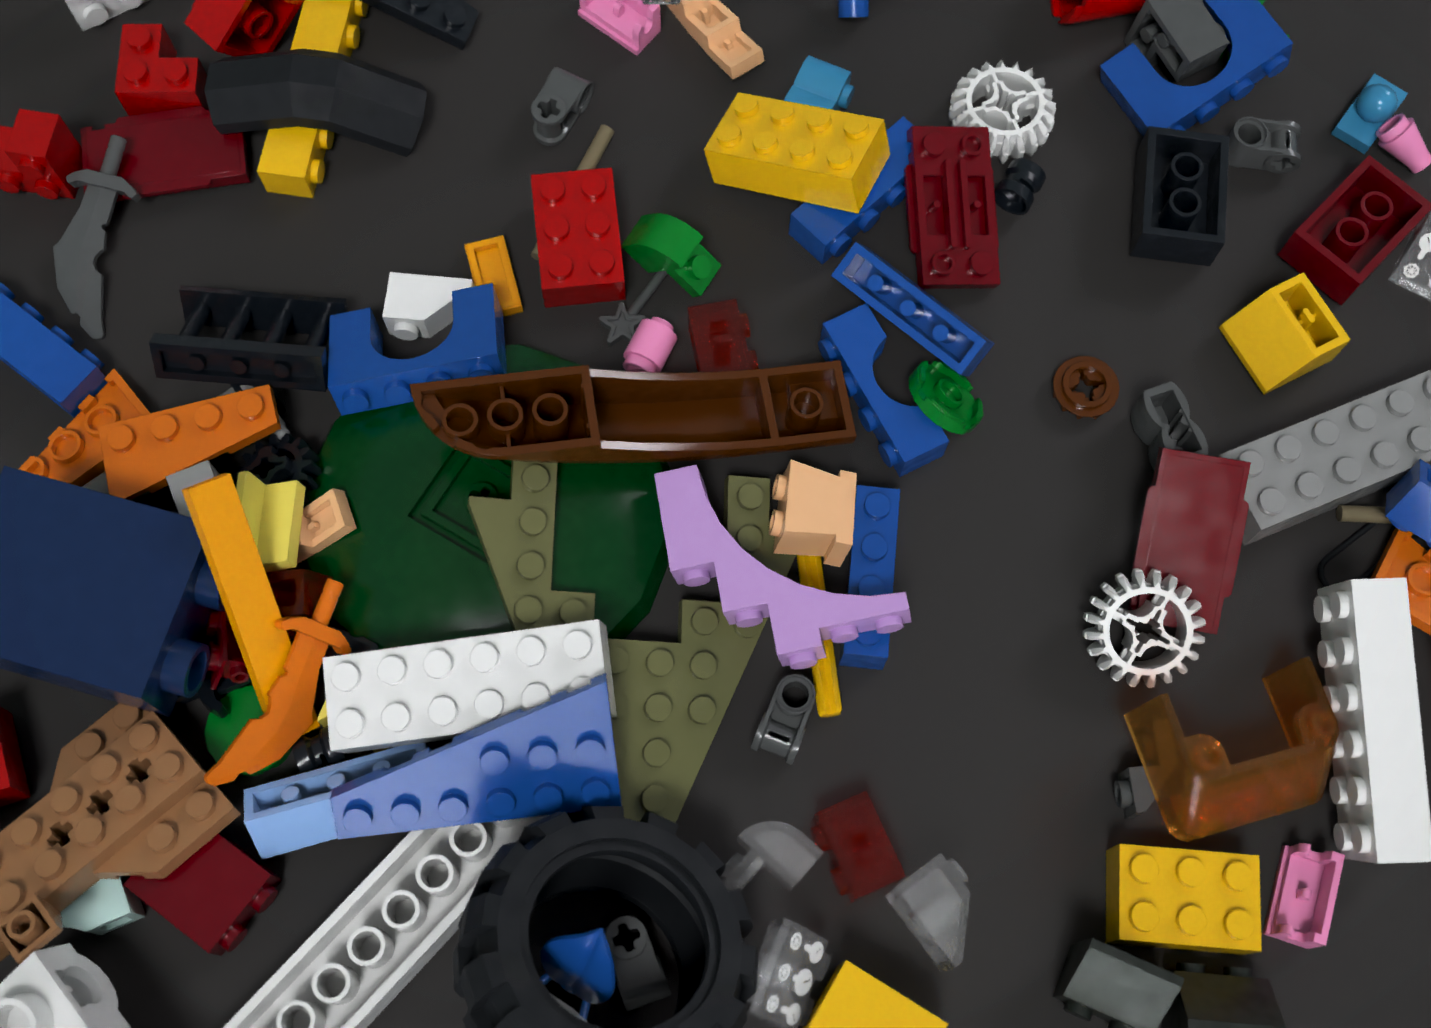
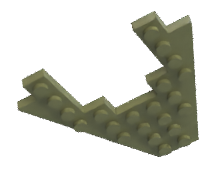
M512 461L509 499L469 496L467 507L513 631L594 620L595 593L551 590L558 463ZM728 475L724 481L723 527L742 549L768 569L787 577L796 555L773 554L775 536H771L768 533L770 523V479ZM682 599L679 602L678 643L608 638L617 717H612L621 805L624 806V818L640 821L645 812H651L676 823L768 617L763 618V622L756 626L738 627L736 624L729 625L723 614L721 602Z

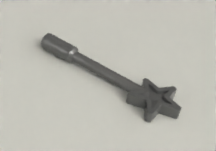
M666 271L655 273L628 311L625 304L620 302L615 316L599 317L600 325L610 330L607 339L609 347H612L621 339L630 342L635 333L634 330L637 329L640 321L645 319L644 315L637 314L668 273Z

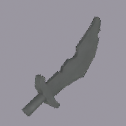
M111 135L100 172L82 169L66 176V180L70 185L75 188L86 186V190L78 211L60 241L53 246L57 289L71 314H78L80 316V326L91 338L96 340L104 339L106 334L103 323L104 276L98 272L96 267L98 258L103 252H106L107 232L105 227L110 223L118 195L127 196L134 202L141 200V195L122 177L117 176L127 144L125 138L117 135Z

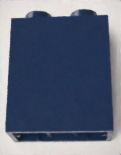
M4 466L0 474V669L170 717L178 696L191 698L200 689L210 661V649L208 645L200 643L212 610L225 612L192 518Z

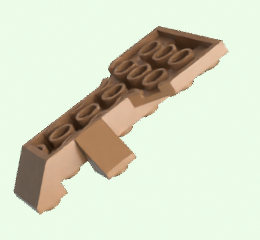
M118 703L61 749L50 793L0 832V962L11 954L14 960L21 964L33 951L40 950L63 931L61 911L100 879H119V876H143L146 879H164L241 815L218 786L209 785L204 781L205 770L155 712ZM147 775H149V777L142 782V780H143Z

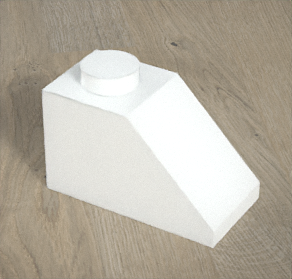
M390 272L382 315L389 334L402 340H416L418 337L431 338L453 322L452 291L474 287L473 280Z

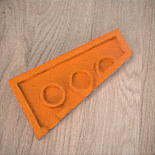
M113 368L104 378L107 384L95 397L89 394L77 406L80 410L77 416L64 429L58 426L47 438L49 443L38 457L30 456L21 465L19 470L82 487L105 471L97 426L149 414L150 412L115 368Z

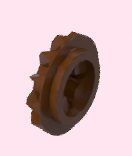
M1077 356L1068 359L1057 369L1052 380L1053 398H1057L1061 404L1062 412L1069 411L1075 414L1077 419L1083 417L1097 419L1112 409L1119 396V381L1115 372L1108 364L1095 357ZM1080 379L1084 381L1086 386L1097 387L1092 390L1090 401L1089 398H1086L1084 392H1072V390L1077 389Z

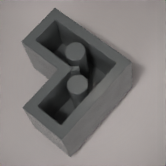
M1146 0L1123 40L1127 47L1134 42L1152 67L1163 62L1176 82L1216 63L1229 44L1224 29L1212 18L1204 6L1203 0Z

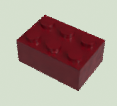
M1369 155L1294 231L1278 256L1299 273L1304 272L1314 285L1342 306L1429 213L1431 202Z

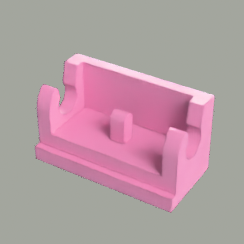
M579 0L580 9L578 10V16L636 56L661 31L660 5L654 0Z
M1298 843L1292 846H1282L1263 934L1311 949L1326 946L1345 855L1335 851L1315 852L1310 850V844Z

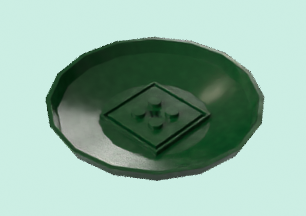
M505 345L507 373L582 365L526 345ZM414 402L340 416L330 426L317 454L320 460L316 465L322 469V474L314 477L313 480L319 487L316 490H308L306 496L310 502L304 504V507L332 488L345 491L357 529L322 551L300 562L316 605L327 578L344 584L329 624L343 628L350 632V635L354 638L363 636L378 645L379 650L513 631L467 507L469 496L483 497L485 493H489V498H510L512 461L474 457L453 449L427 428L420 418ZM667 462L557 464L551 590L595 593L594 620L599 619L606 625L609 639H625L650 613L669 564L654 477L655 473L671 470Z

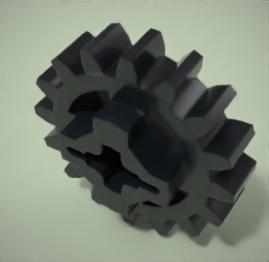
M286 433L282 440H279L275 434L271 435L269 444L266 446L257 442L255 444L256 452L253 455L244 453L242 456L246 461L244 467L234 468L233 472L237 475L239 472L249 471L265 485L293 480L299 481L306 487L304 504L310 502L306 496L308 490H316L319 487L313 478L322 474V469L316 465L320 457L302 438L298 437L295 439L290 433ZM237 480L233 481L235 488L237 486Z

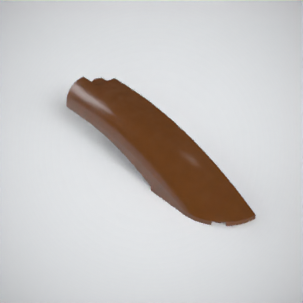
M840 360L756 370L695 373L629 372L590 369L588 364L410 384L415 408L427 428L453 449L485 459L546 463L692 461L854 443L857 437Z

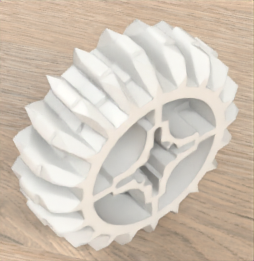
M1002 59L997 63L996 68H993L986 61L981 66V70L972 67L967 77H961L955 92L951 95L948 117L952 121V127H988L991 158L992 156H998L1001 164L1007 161L1008 156H1011L1013 159L1023 158L1024 153L1032 156L1038 146L1042 147L1047 141L1049 132L1052 131L1055 123L1056 103L1051 101L1053 98L1052 89H1044V77L1032 78V68L1026 72L1019 70L1018 61L1012 68L1006 67ZM984 96L986 97V101L982 102L981 106L973 108L972 104L976 100ZM1030 116L1031 122L1019 128L1018 122H1021L1023 117Z
M1134 568L1131 574L1132 582L1129 583L1124 574L1117 573L1115 580L1119 587L1113 589L1112 586L1103 582L1100 588L1107 594L1105 599L1102 601L1096 596L1090 597L1089 602L1099 609L1097 613H1084L1083 619L1095 624V627L1083 630L1082 634L1085 639L1097 640L1087 647V652L1091 656L1101 655L1096 663L1101 671L1112 667L1110 677L1117 682L1126 674V681L1130 687H1136L1142 676L1145 685L1148 688H1154L1157 674L1165 683H1171L1172 675L1169 671L1170 669L1175 668L1181 674H1185L1188 669L1181 663L1183 658L1187 656L1191 660L1198 659L1199 655L1190 646L1192 643L1203 644L1205 637L1193 631L1205 626L1206 621L1200 616H1191L1199 611L1202 607L1201 603L1197 600L1186 601L1190 597L1192 590L1186 585L1176 589L1177 577L1169 574L1161 582V572L1157 569H1151L1145 581L1143 571L1139 568ZM1154 594L1151 601L1146 599L1139 609L1126 610L1120 607L1126 600L1134 596ZM1168 601L1172 605L1177 619L1175 637L1168 634L1163 627V620L1167 614L1164 608ZM1112 618L1121 623L1125 629V635L1121 642L1124 647L1119 655L1115 652L1110 640ZM1129 618L1137 623L1139 621L1144 624L1148 623L1152 626V630L1158 633L1160 637H1156L1151 633H1139L1135 630V626L1127 621V619ZM1152 646H1160L1166 649L1161 655L1153 659L1134 661L1136 656L1141 657L1146 649Z

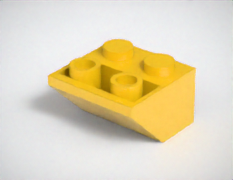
M1304 272L1270 288L1219 327L1264 395L1332 361L1351 340Z

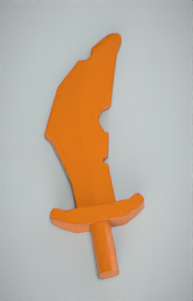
M327 578L311 619L294 615L282 617L275 621L277 629L297 632L283 666L285 673L277 677L266 694L268 696L266 712L259 718L249 719L219 761L206 772L204 781L207 784L218 786L235 781L240 773L246 772L251 775L280 760L313 724L312 712L319 670L328 645L332 646L337 654L345 655L351 652V647L342 632L328 627L338 598L343 590V583Z

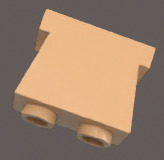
M790 459L784 474L776 475L772 490V499L778 500L777 510L772 512L768 530L769 535L775 536L773 554L824 557L823 564L841 567L853 546L857 473L840 470L838 475H834Z

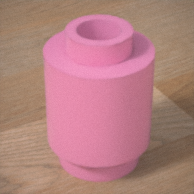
M659 317L642 319L623 354L625 358L623 368L629 372L661 373L678 339L677 335L673 332V326L668 321Z

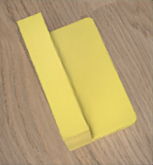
M239 472L236 490L265 572L296 568L306 487L297 480L265 485L251 472Z

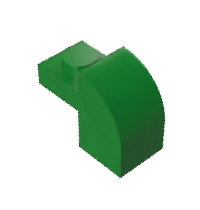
M663 213L642 215L621 245L648 273L666 271L692 297H699L703 294L722 266L700 244L703 236L697 230L682 220Z

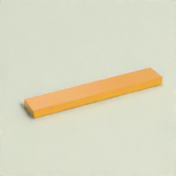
M223 473L184 488L182 493L264 714L268 706V696L266 694L277 677L285 673L283 666L292 645L287 631L275 627V621L282 618L232 476L230 473ZM314 707L312 712L313 724L304 734L320 726Z

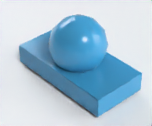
M1374 73L1331 134L1365 155L1377 138L1376 131L1393 116L1408 93Z

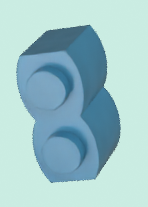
M808 55L796 76L793 86L783 101L837 111L841 107L847 109L855 87L850 85L852 72Z

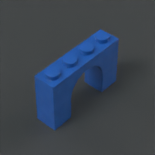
M1203 0L1204 6L1212 18L1225 31L1226 38L1229 41L1226 48L1230 57L1222 72L1206 83L1195 86H1181L1168 82L1155 71L1134 42L1100 65L1101 83L1143 137L1149 126L1186 131L1197 122L1200 124L1206 123L1220 111L1222 105L1231 99H1234V101L1242 99L1251 92L1256 82L1265 76L1269 78L1274 77L1289 64L1293 42L1259 0Z
M493 283L452 291L453 325L449 335L432 351L409 359H393L383 356V335L371 308L330 315L328 389L341 416L413 402L410 384L506 374L503 311Z

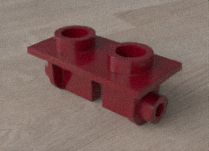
M212 610L203 632V636L209 637L210 661L208 670L211 673V689L216 690L221 678H229L234 683H245L249 680V674L239 646L235 644L237 641L226 611Z

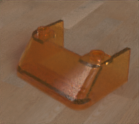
M1310 656L1302 658L1262 679L1290 746L1286 750L1230 765L1224 748L1212 736L1207 734L1184 736L1168 693L1161 694L1124 714L1168 831L1175 838L1185 842L1198 840L1302 809L1321 800L1324 795L1339 736V726Z

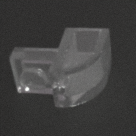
M779 821L756 823L738 835L737 842L748 853L744 857L739 852L733 855L725 864L726 870L722 873L724 877L722 882L728 892L738 888L742 891L764 867L791 892L817 863L824 852L804 833L792 825Z

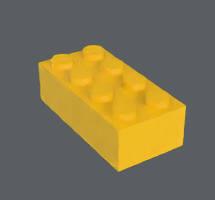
M738 92L706 144L704 153L713 181L716 184L859 214L890 156V149L884 119Z

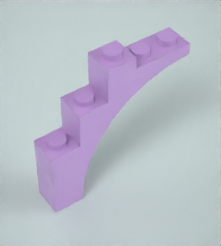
M697 464L654 474L670 572L677 584H684L689 587L701 586L710 582V578L717 577L722 611L729 625L736 624L738 627H752L762 623L763 618L770 617L777 656L783 667L790 665L791 669H805L816 665L818 659L827 658L824 640L831 639L834 643L849 642L858 638V633L876 630L880 634L892 633L904 627L903 624L912 622L906 592L873 596L837 594L798 584L768 569L742 549L720 523L711 506L706 486Z

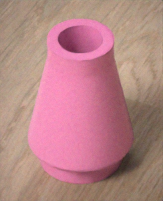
M1403 113L1397 114L1383 123L1376 131V136L1379 138L1378 145L1407 166L1412 173H1418L1431 164V154L1413 118H1407Z

